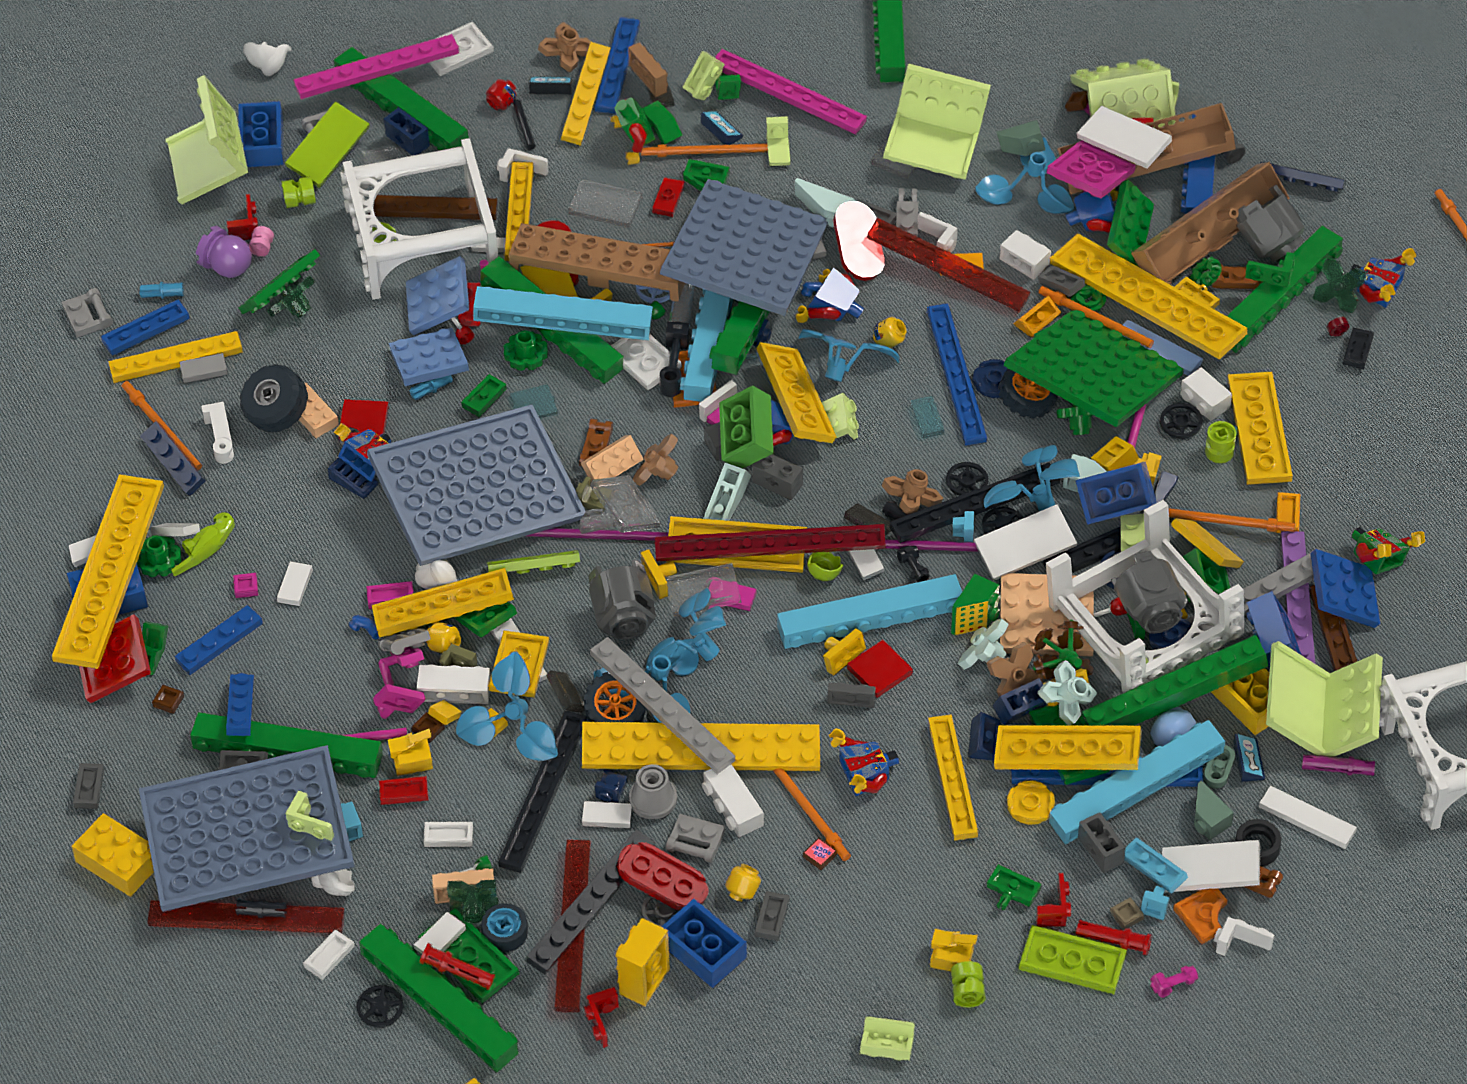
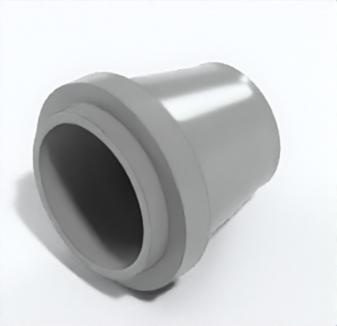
M646 765L637 772L635 783L629 792V802L632 810L640 817L660 819L674 810L677 803V791L670 782L664 768L658 765Z

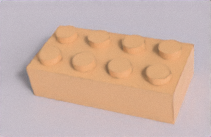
M305 383L308 393L307 406L299 421L315 438H318L339 425L338 416Z
M625 435L581 462V465L586 475L591 478V484L600 487L644 459L632 436Z
M486 868L475 871L468 870L465 872L432 875L435 904L496 898L493 869Z

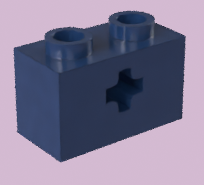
M397 108L384 118L385 136L412 156L420 154L430 146L428 128L402 109Z
M1040 678L1001 695L992 705L1003 725L1027 716L1030 711L1043 708L1047 704L1038 695V691L1043 686Z

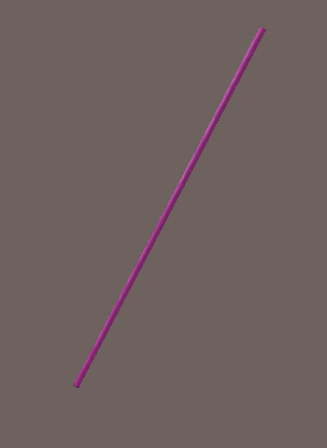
M551 528L527 535L526 537L655 541V537L668 536L669 532ZM885 539L886 549H900L908 545H915L918 550L979 552L974 542L908 540L899 543L898 540Z

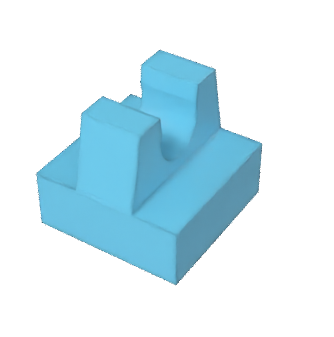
M965 511V517L953 518V536L963 537L964 542H973L974 511Z
M1156 886L1153 892L1145 891L1141 911L1145 915L1164 920L1169 902V897L1163 896L1166 888Z

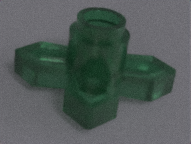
M1330 257L1325 259L1322 271L1329 282L1316 286L1313 299L1325 303L1336 296L1341 310L1349 313L1355 312L1359 299L1353 289L1365 284L1368 272L1356 267L1347 273L1344 272L1340 261Z
M309 275L295 286H288L280 293L282 298L266 310L267 313L273 317L281 310L287 308L293 316L296 315L299 319L312 308L308 304L310 301L304 296L303 292L316 281Z
M481 880L476 885L471 886L463 881L447 882V894L451 898L450 911L456 908L467 923L475 924L481 922L485 912L492 906L499 904V899L496 897V880Z

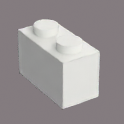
M1018 230L1000 245V260L1033 280L1050 265L1051 250Z
M1202 367L1182 380L1180 392L1182 398L1196 407L1201 415H1204L1210 421L1230 408L1232 393Z

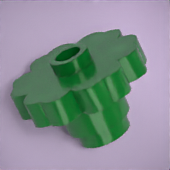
M520 331L510 336L509 343L504 344V359L510 362L511 368L523 371L526 368L535 370L543 365V360L548 358L547 342L542 341V336L534 332Z
M1072 404L1071 408L1056 410L1057 419H1069L1072 435L1090 434V429L1092 428L1091 417H1094L1093 414Z
M158 535L151 536L143 543L137 560V567H141L142 574L149 577H156L158 574L165 577L172 573L171 570L175 565L182 562L181 548L175 544L173 538Z

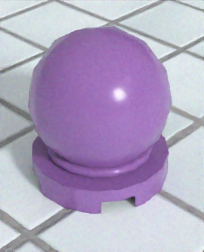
M218 226L211 227L209 235H203L197 246L196 255L199 256V260L196 261L197 264L206 269L212 268L219 275L227 278L237 277L245 273L251 264L252 258L249 245L238 236L228 235L227 231Z

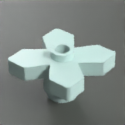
M1001 618L994 621L988 629L985 627L977 629L970 639L972 645L962 654L957 664L965 670L971 667L978 659L987 663L996 656L1004 658L1006 651L1003 650L1004 647L997 640L1004 634L1009 624Z
M1063 661L1054 670L1056 682L1049 681L1045 683L1038 691V695L1046 703L1059 702V717L1070 726L1081 716L1079 704L1086 705L1090 703L1097 692L1083 678L1076 677L1075 669L1068 661Z

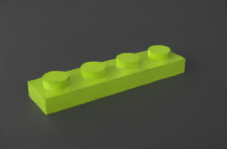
M578 550L490 561L487 562L488 572L505 568L506 573L516 571L517 574L529 573L532 568L546 571L553 569L555 565H562V568L576 566L575 563L580 562Z

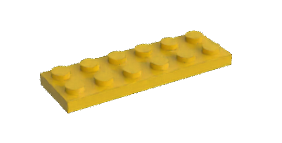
M760 342L756 348L794 437L833 443L836 439V434L799 350Z
M1272 372L1228 374V387L1232 393L1231 403L1247 485L1292 482L1293 475Z
M670 516L668 536L804 529L807 527ZM805 553L676 560L673 562L803 573Z
M502 568L372 605V610L380 638L392 636L405 630H413L422 625L437 623L447 618L459 617L472 611H481L486 607L497 604H505L508 601L514 600L506 569Z
M998 725L994 767L995 769L1138 770L1141 726Z

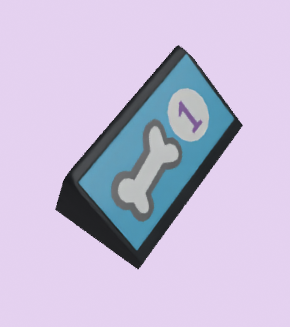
M530 77V94H571L572 77Z

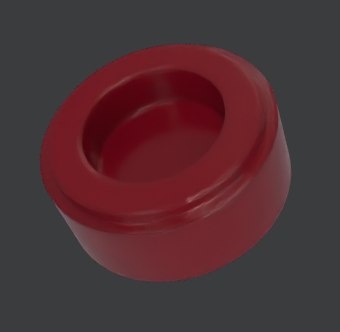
M1345 317L1335 318L1326 326L1329 335L1334 337L1344 334L1350 327Z

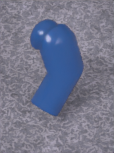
M805 282L802 285L801 294L811 297L813 291L818 292L823 283Z
M360 615L352 617L349 627L353 631H358L362 627L367 630L374 640L379 638L376 623L372 619Z

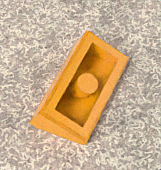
M1048 295L1013 324L1028 336L1033 337L1035 333L1039 332L1062 312Z

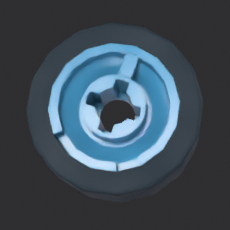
M502 903L492 906L485 912L481 921V931L500 952H509L522 946L527 939L528 922L525 913L519 907L513 904Z

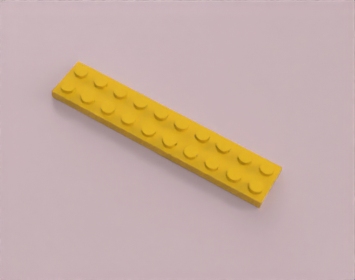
M1076 234L1050 257L1051 265L1083 278L1086 285L1093 287L1102 294L1219 360L1248 334L1247 327L1080 234Z
M119 474L53 651V662L99 668L164 488L163 481Z
M582 722V769H641L646 765H658L667 770L711 769L663 723ZM701 723L735 755V761L731 764L735 770L773 771L775 769H784L785 771H820V729L818 724Z

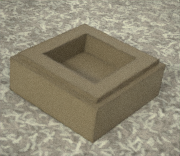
M1131 897L1110 908V914L1123 930L1144 919V913Z

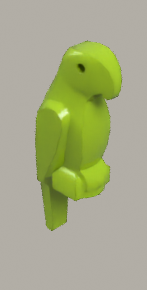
M229 513L217 514L213 518L214 522H216L214 525L207 526L201 529L193 538H187L182 541L183 549L189 557L171 570L173 576H177L197 566L222 547L235 527L234 519Z

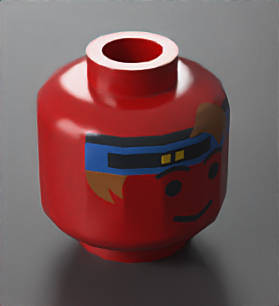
M496 80L486 91L487 103L495 110H506L517 98L516 86L510 80Z

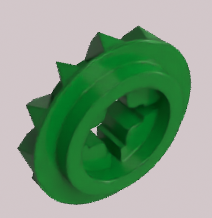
M1212 256L1208 259L1203 258L1201 263H1197L1196 268L1191 269L1192 274L1189 278L1198 285L1203 284L1209 287L1220 276L1222 270L1221 263Z
M1085 284V287L1071 296V300L1099 312L1101 307L1105 306L1106 295ZM1092 296V301L1090 300L1086 303L1085 300Z

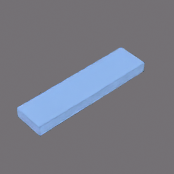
M1127 320L1123 324V326L1154 340L1151 348L1140 345L1158 352L1160 356L1167 360L1175 361L1178 366L1184 368L1183 374L1191 375L1202 364L1203 358L1134 322Z

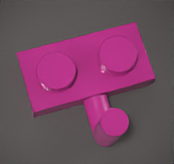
M411 646L404 648L400 655L391 653V656L380 659L378 665L384 685H394L389 666L398 663L402 667L405 666V668L415 667L419 665L418 661L424 660L422 650L419 648L411 649Z
M388 684L373 697L374 704L378 707L380 717L383 719H387L395 710L413 714L426 700L423 692Z

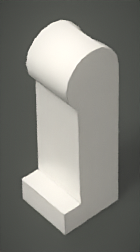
M224 402L203 405L205 424L212 423L215 438L213 444L215 460L221 464L229 463L234 458Z

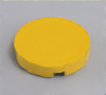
M1033 780L1018 783V786L1009 791L1007 797V808L1011 816L1018 822L1028 825L1040 824L1050 817L1051 810L1055 807L1052 791L1050 792L1043 783Z

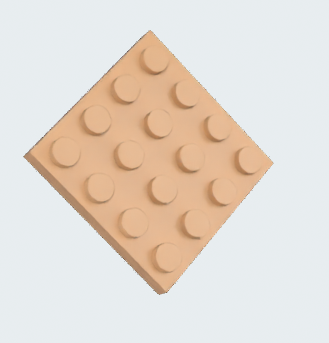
M1008 573L1001 576L1000 619L1002 618L1009 624L1004 634L1000 637V644L1004 647L1003 650L1011 654L1013 647L1026 642L1030 644L1033 654L1059 655L1060 653L1047 644L1043 649L1034 650L1037 634L1046 628L1053 629V636L1050 641L1058 646L1057 637L1063 635V631L1066 630L1058 629V626L1064 625V621H1069L1060 609L1054 612L1049 606L1047 575ZM1094 591L1079 598V600L1094 617ZM1081 635L1080 639L1083 640V647L1076 649L1075 652L1078 656H1093L1094 649Z

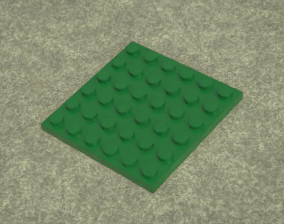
M1071 310L1007 357L1004 366L1115 427L1119 426L1170 386L1184 372V368L1178 366L1175 361L1163 358L1158 352L1141 346L1136 340H1130L1122 336L1117 330L1103 326V323L1098 320H1091L1085 317V314L1079 310Z

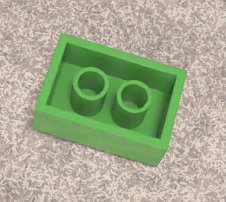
M752 385L719 402L722 461L743 469L774 453L771 395Z

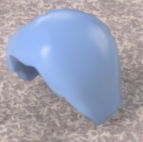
M1175 707L1162 713V715L1157 717L1151 728L1150 735L1153 743L1163 747L1170 743L1176 735H1183L1190 731L1196 724V721L1189 711L1183 710L1181 707Z

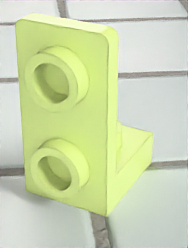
M788 116L766 118L769 165H790Z
M298 791L285 813L288 826L294 831H303L312 834L318 839L332 841L334 838L332 824L309 817L311 805L309 804L307 793Z

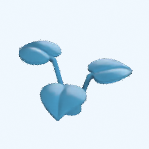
M1043 138L1045 151L1034 152L1028 156L1020 155L1024 169L1011 185L1008 186V181L1002 176L989 175L984 177L975 186V191L985 201L997 205L1005 204L1013 197L1010 190L1028 172L1032 177L1041 176L1043 191L1039 193L1037 200L1043 210L1059 214L1069 213L1074 208L1071 196L1063 187L1052 184L1047 188L1045 185V171H1047L1048 165L1056 160L1046 138Z
M802 329L799 335V339L809 337L820 338L829 344L828 367L824 377L838 382L842 381L844 372H849L850 366L864 349H873L888 354L898 363L900 360L899 354L889 347L873 343H863L846 365V360L839 358L841 348L843 346L856 350L857 347L855 345L809 329ZM837 345L836 355L833 356V346Z
M1049 445L1045 448L1032 450L1023 456L1022 463L1025 466L1036 464L1040 485L1033 488L1034 492L1031 494L1023 484L1017 485L1016 481L1000 483L991 488L986 494L984 507L986 509L992 504L1012 499L1021 490L1029 497L1030 502L1035 501L1039 511L1052 507L1056 504L1051 493L1050 480L1080 477L1077 462L1074 459L1060 460L1051 464L1049 468L1042 472L1041 463L1055 458L1058 453L1057 447Z
M708 588L689 597L679 609L681 617H687L691 614L695 622L689 631L691 635H697L693 640L694 646L692 647L681 640L675 641L673 637L667 638L652 649L647 658L646 667L651 666L653 658L658 655H664L670 659L677 652L679 645L691 650L693 654L698 652L705 661H710L717 656L720 649L705 632L726 626L722 608L719 606L712 607L702 613L699 619L696 617V612L702 610L710 600L711 593Z
M694 639L681 640L692 647L694 646ZM679 645L677 652L670 659L664 655L654 657L652 665L647 666L645 672L647 674L650 673L655 680L662 681V688L667 692L669 671L672 670L676 675L680 676L690 675L698 666V652L693 654L691 650ZM604 668L594 671V678L597 676L601 677L603 673L608 671ZM610 689L609 692L616 694L617 689ZM621 690V698L629 695L626 691ZM680 693L671 694L690 713L688 700ZM652 714L654 719L658 723H662L654 714Z
M514 651L497 663L492 671V682L495 688L500 692H508V696L513 701L506 705L504 712L491 718L488 709L484 706H473L467 709L457 722L456 733L458 737L468 743L481 746L489 743L495 735L493 721L504 716L511 720L520 718V731L523 734L516 740L520 753L532 760L552 759L558 755L551 728L542 721H533L524 728L528 704L524 699L513 694L523 695L526 693L530 686V675L523 658L517 651Z

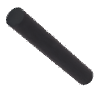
M519 99L514 100L513 106L527 148L533 150L536 145L521 101Z

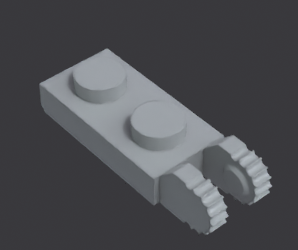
M899 188L896 238L918 239L917 189L912 188V201H903L905 191L904 188Z

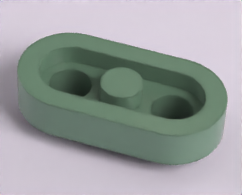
M1225 745L1222 754L1208 761L1204 772V782L1209 787L1218 789L1226 785L1235 761V752L1231 747Z

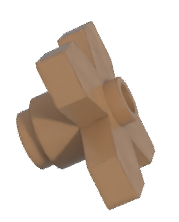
M562 22L555 30L556 38H545L539 43L538 51L547 57L560 56V66L566 71L571 72L577 67V56L586 57L591 41L587 38H579L575 29Z
M669 434L659 445L654 444L650 446L643 457L645 462L636 471L632 481L640 486L652 474L659 476L661 479H671L678 470V465L675 464V460L668 456V454L674 449L678 438L673 434Z
M919 469L907 472L905 480L891 476L884 478L882 487L888 494L902 497L899 507L907 515L917 512L920 504L931 507L942 503L943 497L937 490L927 488L928 476Z
M1022 642L1013 647L1010 658L1004 659L996 656L987 662L990 675L1002 680L997 689L999 697L1038 678L1043 683L1041 674L1037 675L1033 669L1028 668L1033 657L1030 644Z

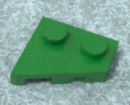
M689 159L683 173V180L699 191H702L708 179L716 180L726 185L730 174V167Z
M507 602L501 605L497 604L486 607L481 611L465 613L455 617V619L481 638L515 616L517 611L514 605Z

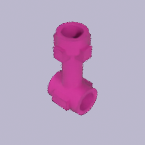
M1193 965L1190 967L1184 966L1181 968V973L1165 978L1163 973H1156L1150 979L1151 988L1160 997H1166L1171 994V987L1182 982L1189 985L1195 983V980H1198V974Z

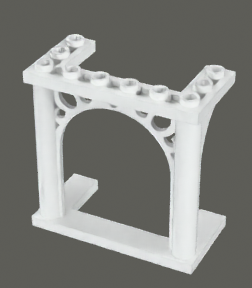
M470 138L461 140L462 147L356 167L352 166L351 161L343 162L344 171H341L340 175L342 184H346V186H342L344 199H346L344 200L346 213H350L354 231H359V234H356L358 247H363V250H360L362 263H366L362 265L364 278L367 277V279H364L366 292L370 291L372 300L381 298L380 287L387 274L398 265L410 259L483 244L486 245L488 264L498 257L496 230ZM464 165L465 184L469 198H475L482 224L420 236L401 235L388 230L377 220L373 211V205L379 191L386 184L399 177ZM372 185L374 187L373 190L366 191L368 186ZM372 227H376L377 230L372 232ZM384 234L387 236L381 243L374 242V239L379 235Z
M1164 500L1144 510L1145 539L1082 574L1072 578L1071 558L1066 552L1046 563L1050 608L1054 612L1060 609L1068 620L1072 619L1078 622V626H1084L1083 630L1077 631L1121 681L1122 693L1182 668L1193 661H1198L1207 653L1218 650L1225 643L1238 639L1244 634L1243 588L1237 584L1218 595L1200 578L1170 544L1169 506ZM1150 550L1156 559H1164L1170 563L1183 591L1191 600L1195 611L1194 621L1188 633L1175 644L1158 650H1145V644L1140 638L1126 646L1121 645L1104 630L1079 600L1084 595L1112 581L1111 579L1114 577L1118 578L1126 569L1135 565L1134 554ZM1205 613L1206 617L1201 618L1200 615ZM1201 624H1209L1213 626L1212 628L1206 631H1202L1198 628V626Z
M1467 661L1397 680L1393 674L1385 675L1382 686H1380L1379 727H1381L1384 735H1388L1394 732L1396 721L1398 723L1399 734L1402 738H1405L1408 752L1417 762L1418 773L1420 776H1424L1426 781V792L1423 795V806L1420 809L1422 820L1428 823L1430 830L1440 828L1445 810L1460 797L1467 794V759H1462L1448 753L1434 741L1426 725V710L1433 698L1443 690L1467 683ZM1427 692L1428 696L1424 697L1422 694ZM1406 700H1417L1422 706L1419 708L1411 707L1407 704ZM1413 714H1417L1420 719L1415 720V716ZM1431 751H1435L1438 754V756L1434 758L1433 752ZM1440 761H1450L1451 767L1447 771H1441L1438 767ZM1457 765H1462L1464 767L1459 768V770L1456 771Z

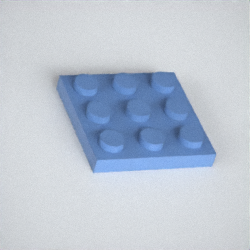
M461 256L406 281L409 331L413 335L419 334L469 310L465 260Z
M453 328L441 329L436 332L420 334L416 337L399 339L396 342L389 343L390 352L404 386L469 371L468 362Z

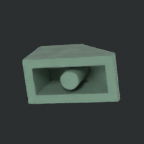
M1037 120L996 132L1002 152L1028 156L1034 152L1046 150Z
M1200 781L1196 794L1194 826L1200 834H1204L1211 840L1232 826L1234 812L1203 781Z

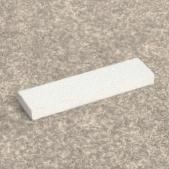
M1272 786L1269 787L1259 803V808L1346 849L1357 827Z

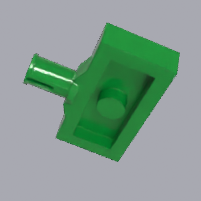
M998 864L987 881V888L1002 895L996 906L999 909L1001 908V910H1005L1010 900L1031 907L1041 890V883Z

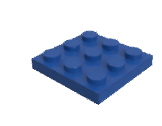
M1318 549L1311 552L1318 609L1376 628L1380 624L1372 571L1365 565Z

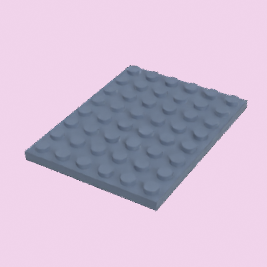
M708 179L665 259L660 275L785 316L827 229L828 222L826 218L819 214H812L798 207H791L782 204L780 201H773L759 194H752L738 187H731L719 181Z
M533 404L374 447L367 451V456L420 566L583 520L587 515Z
M328 745L139 788L162 912L355 867ZM298 791L307 793L309 804L311 805L309 817L332 824L334 832L332 841L318 839L312 834L303 831H294L288 826L285 813Z

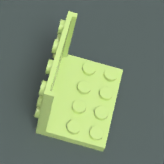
M1149 59L1137 60V64L1129 65V62L1117 63V67L1099 66L1096 67V71L1080 69L1076 70V74L1070 75L1072 84L1087 90L1090 118L1101 106L1131 119L1153 117V120L1157 121L1175 116L1170 69L1161 66L1160 63L1149 61ZM1170 120L1168 124H1174L1175 120ZM1161 123L1158 127H1163L1165 124Z
M908 64L898 110L883 158L966 180L991 85Z
M205 75L197 78L199 87L197 88V93L202 101L200 108L205 118L203 121L166 138L178 192L177 200L181 205L248 173L236 111Z
M1280 641L1271 644L1266 725L1316 756L1335 757L1378 739L1383 657L1376 653L1329 673Z

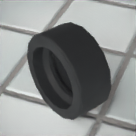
M1262 819L1248 820L1241 824L1237 830L1235 842L1244 841L1245 837L1252 834H1260L1269 838L1272 842V847L1267 851L1260 852V866H1267L1274 862L1279 856L1282 840L1277 827Z

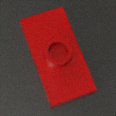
M664 177L652 207V213L673 217L685 186L684 181Z
M427 776L379 781L381 805L429 801Z

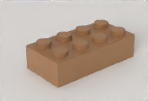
M640 42L628 47L630 68L655 97L667 93L668 74L661 68L659 62L654 60L652 54H649L646 47L642 46Z

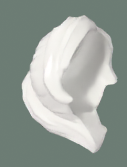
M248 42L244 45L243 52L253 66L260 68L265 76H271L281 69L287 52L291 51L292 48L286 44L275 48L267 45L266 42L260 45Z
M447 559L436 560L420 566L418 563L416 566L415 581L426 590L457 581L455 570Z
M347 869L311 878L314 887L323 888L332 895L347 896L354 891V882L351 880L352 871H347Z

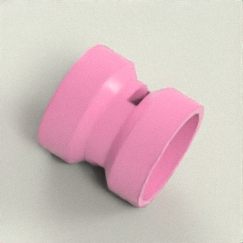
M264 226L254 228L252 239L249 242L252 254L261 257L268 255L271 248L270 244L274 238V233L271 229Z

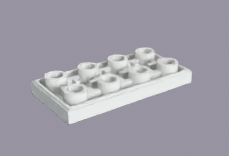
M1103 106L1077 132L1078 139L1147 169L1172 142L1171 135Z
M1058 504L974 539V543L993 581L1000 579L1003 575L1014 573L1077 546V542Z
M1259 840L1162 848V856L1188 875V878L1174 892L1260 885Z

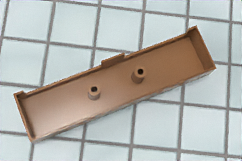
M1219 103L1146 123L1145 125L1155 126V129L1171 135L1172 142L1148 169L1135 164V172L1127 179L1236 149L1234 133L1223 104ZM1192 114L1196 115L1193 119L1188 118ZM1180 118H1185L1184 121H1178ZM1170 120H1175L1174 124H1168ZM1161 123L1165 124L1163 127H1158ZM1077 143L1057 148L1058 157ZM1066 182L1070 195L1083 191Z
M1270 162L1256 164L1131 254L1139 268L1171 284L1170 280L1205 255L1219 250L1233 240L1231 237L1239 232L1236 226L1238 224L1236 218L1239 215V208L1244 205L1248 206L1255 200L1264 205L1274 198L1269 190L1274 185L1279 187L1288 200L1290 198Z
M521 223L509 252L510 265L517 271H519V264L583 275L587 276L588 286L610 289L609 280L668 290L670 291V300L679 301L685 285L684 282L660 275L661 267L671 249Z

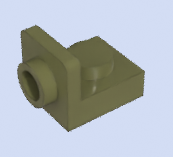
M587 476L583 483L578 484L576 493L584 508L602 514L612 499V492L591 485V478Z
M451 644L448 650L441 654L439 660L441 666H478L476 653Z

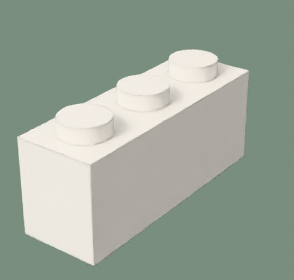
M419 665L417 691L424 693L426 699L424 702H440L445 700L448 703L488 704L490 694L488 686L491 678L490 668L480 666L460 667L457 665Z
M731 764L719 774H716L712 769L704 772L703 790L707 796L711 795L717 812L723 813L725 816V822L730 831L734 830L737 836L741 837L764 826V812Z

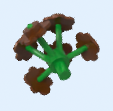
M1072 619L1064 621V625L1058 626V629H1066L1063 631V635L1057 637L1058 646L1050 641L1053 636L1052 628H1046L1037 634L1034 650L1043 649L1047 644L1060 653L1059 659L1054 655L1050 656L1048 654H1044L1040 658V655L1036 654V661H1033V670L1037 675L1041 674L1042 679H1054V670L1063 661H1068L1075 671L1086 669L1087 676L1093 674L1094 668L1090 665V660H1082L1075 652L1076 649L1083 647V640L1080 639L1081 634L1079 632L1074 633L1073 630H1083L1084 626H1078V622Z

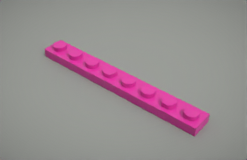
M453 34L293 79L294 86L300 99H304L460 54L459 47Z
M721 49L715 56L716 59L725 64L722 68L723 73L727 75H740L742 82L855 135L866 123V115L724 49Z

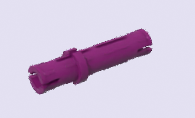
M1303 754L1302 769L1347 773L1348 776H1352V774L1374 776L1375 761L1354 759V757L1350 756L1349 758H1336Z

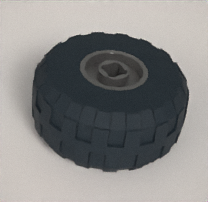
M272 364L264 366L251 374L243 385L240 394V407L244 416L257 428L265 432H280L293 426L301 418L307 406V387L294 371L284 365Z

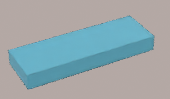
M1137 837L1126 846L1124 860L1158 885L1166 888L1165 890L1171 894L1188 878L1185 871Z

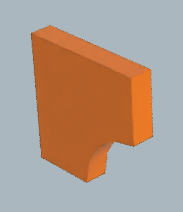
M1218 888L1202 889L1174 904L1173 910L1202 945L1215 937L1218 928L1222 929L1218 922V915L1220 910L1227 905L1228 900Z

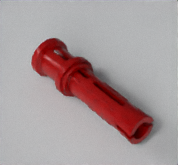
M1079 920L1076 929V935L1120 945L1123 949L1140 951L1146 956L1149 953L1152 941V934L1150 933L1143 935L1132 932V929L1129 928L1123 931Z
M431 943L426 945L419 962L439 968V972L442 973L449 971L466 980L486 987V989H490L495 978L494 974L453 957L451 952L447 951L445 953L432 947Z

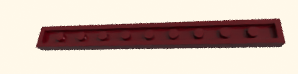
M884 524L655 537L656 562L886 549Z

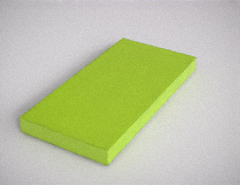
M335 101L287 159L285 166L302 177L311 176L313 184L320 188L369 129L370 124Z
M1032 925L1019 964V970L1115 995L1127 949Z

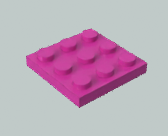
M1081 140L1048 165L1047 174L1067 182L1075 188L1082 189L1094 197L1103 198L1135 172L1136 165Z

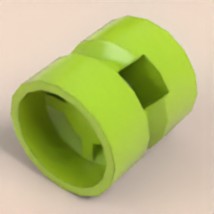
M311 176L299 178L298 182H295L293 179L281 181L286 209L298 207L299 203L304 205L316 203Z
M1218 421L1208 427L1205 454L1210 461L1226 463L1232 459L1237 434L1232 424Z
M964 961L954 965L951 968L952 984L954 985V1003L965 1008L983 1004L986 996L983 984V967L981 964Z

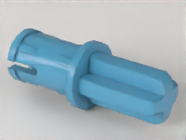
M160 282V284L141 285L139 288L142 298L161 297V299H164V297L184 296L183 282L169 284Z
M449 375L425 381L410 388L409 392L413 399L418 400L431 392L436 393L437 389L453 382V379Z

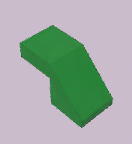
M659 101L642 108L645 111L650 126H654L662 145L683 136L674 116Z
M146 621L143 623L142 635L150 666V675H154L165 650L168 626Z

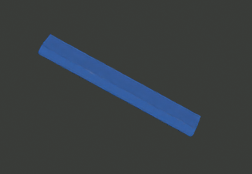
M619 17L595 103L596 112L616 114L614 107L620 99L629 67L628 47L635 44L640 27L639 19Z

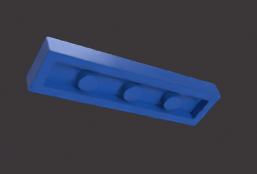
M176 300L102 335L101 340L113 356L190 319L189 313L181 302Z
M247 605L175 655V661L191 675L263 624L262 618Z
M244 673L230 674L226 736L251 735L254 675Z

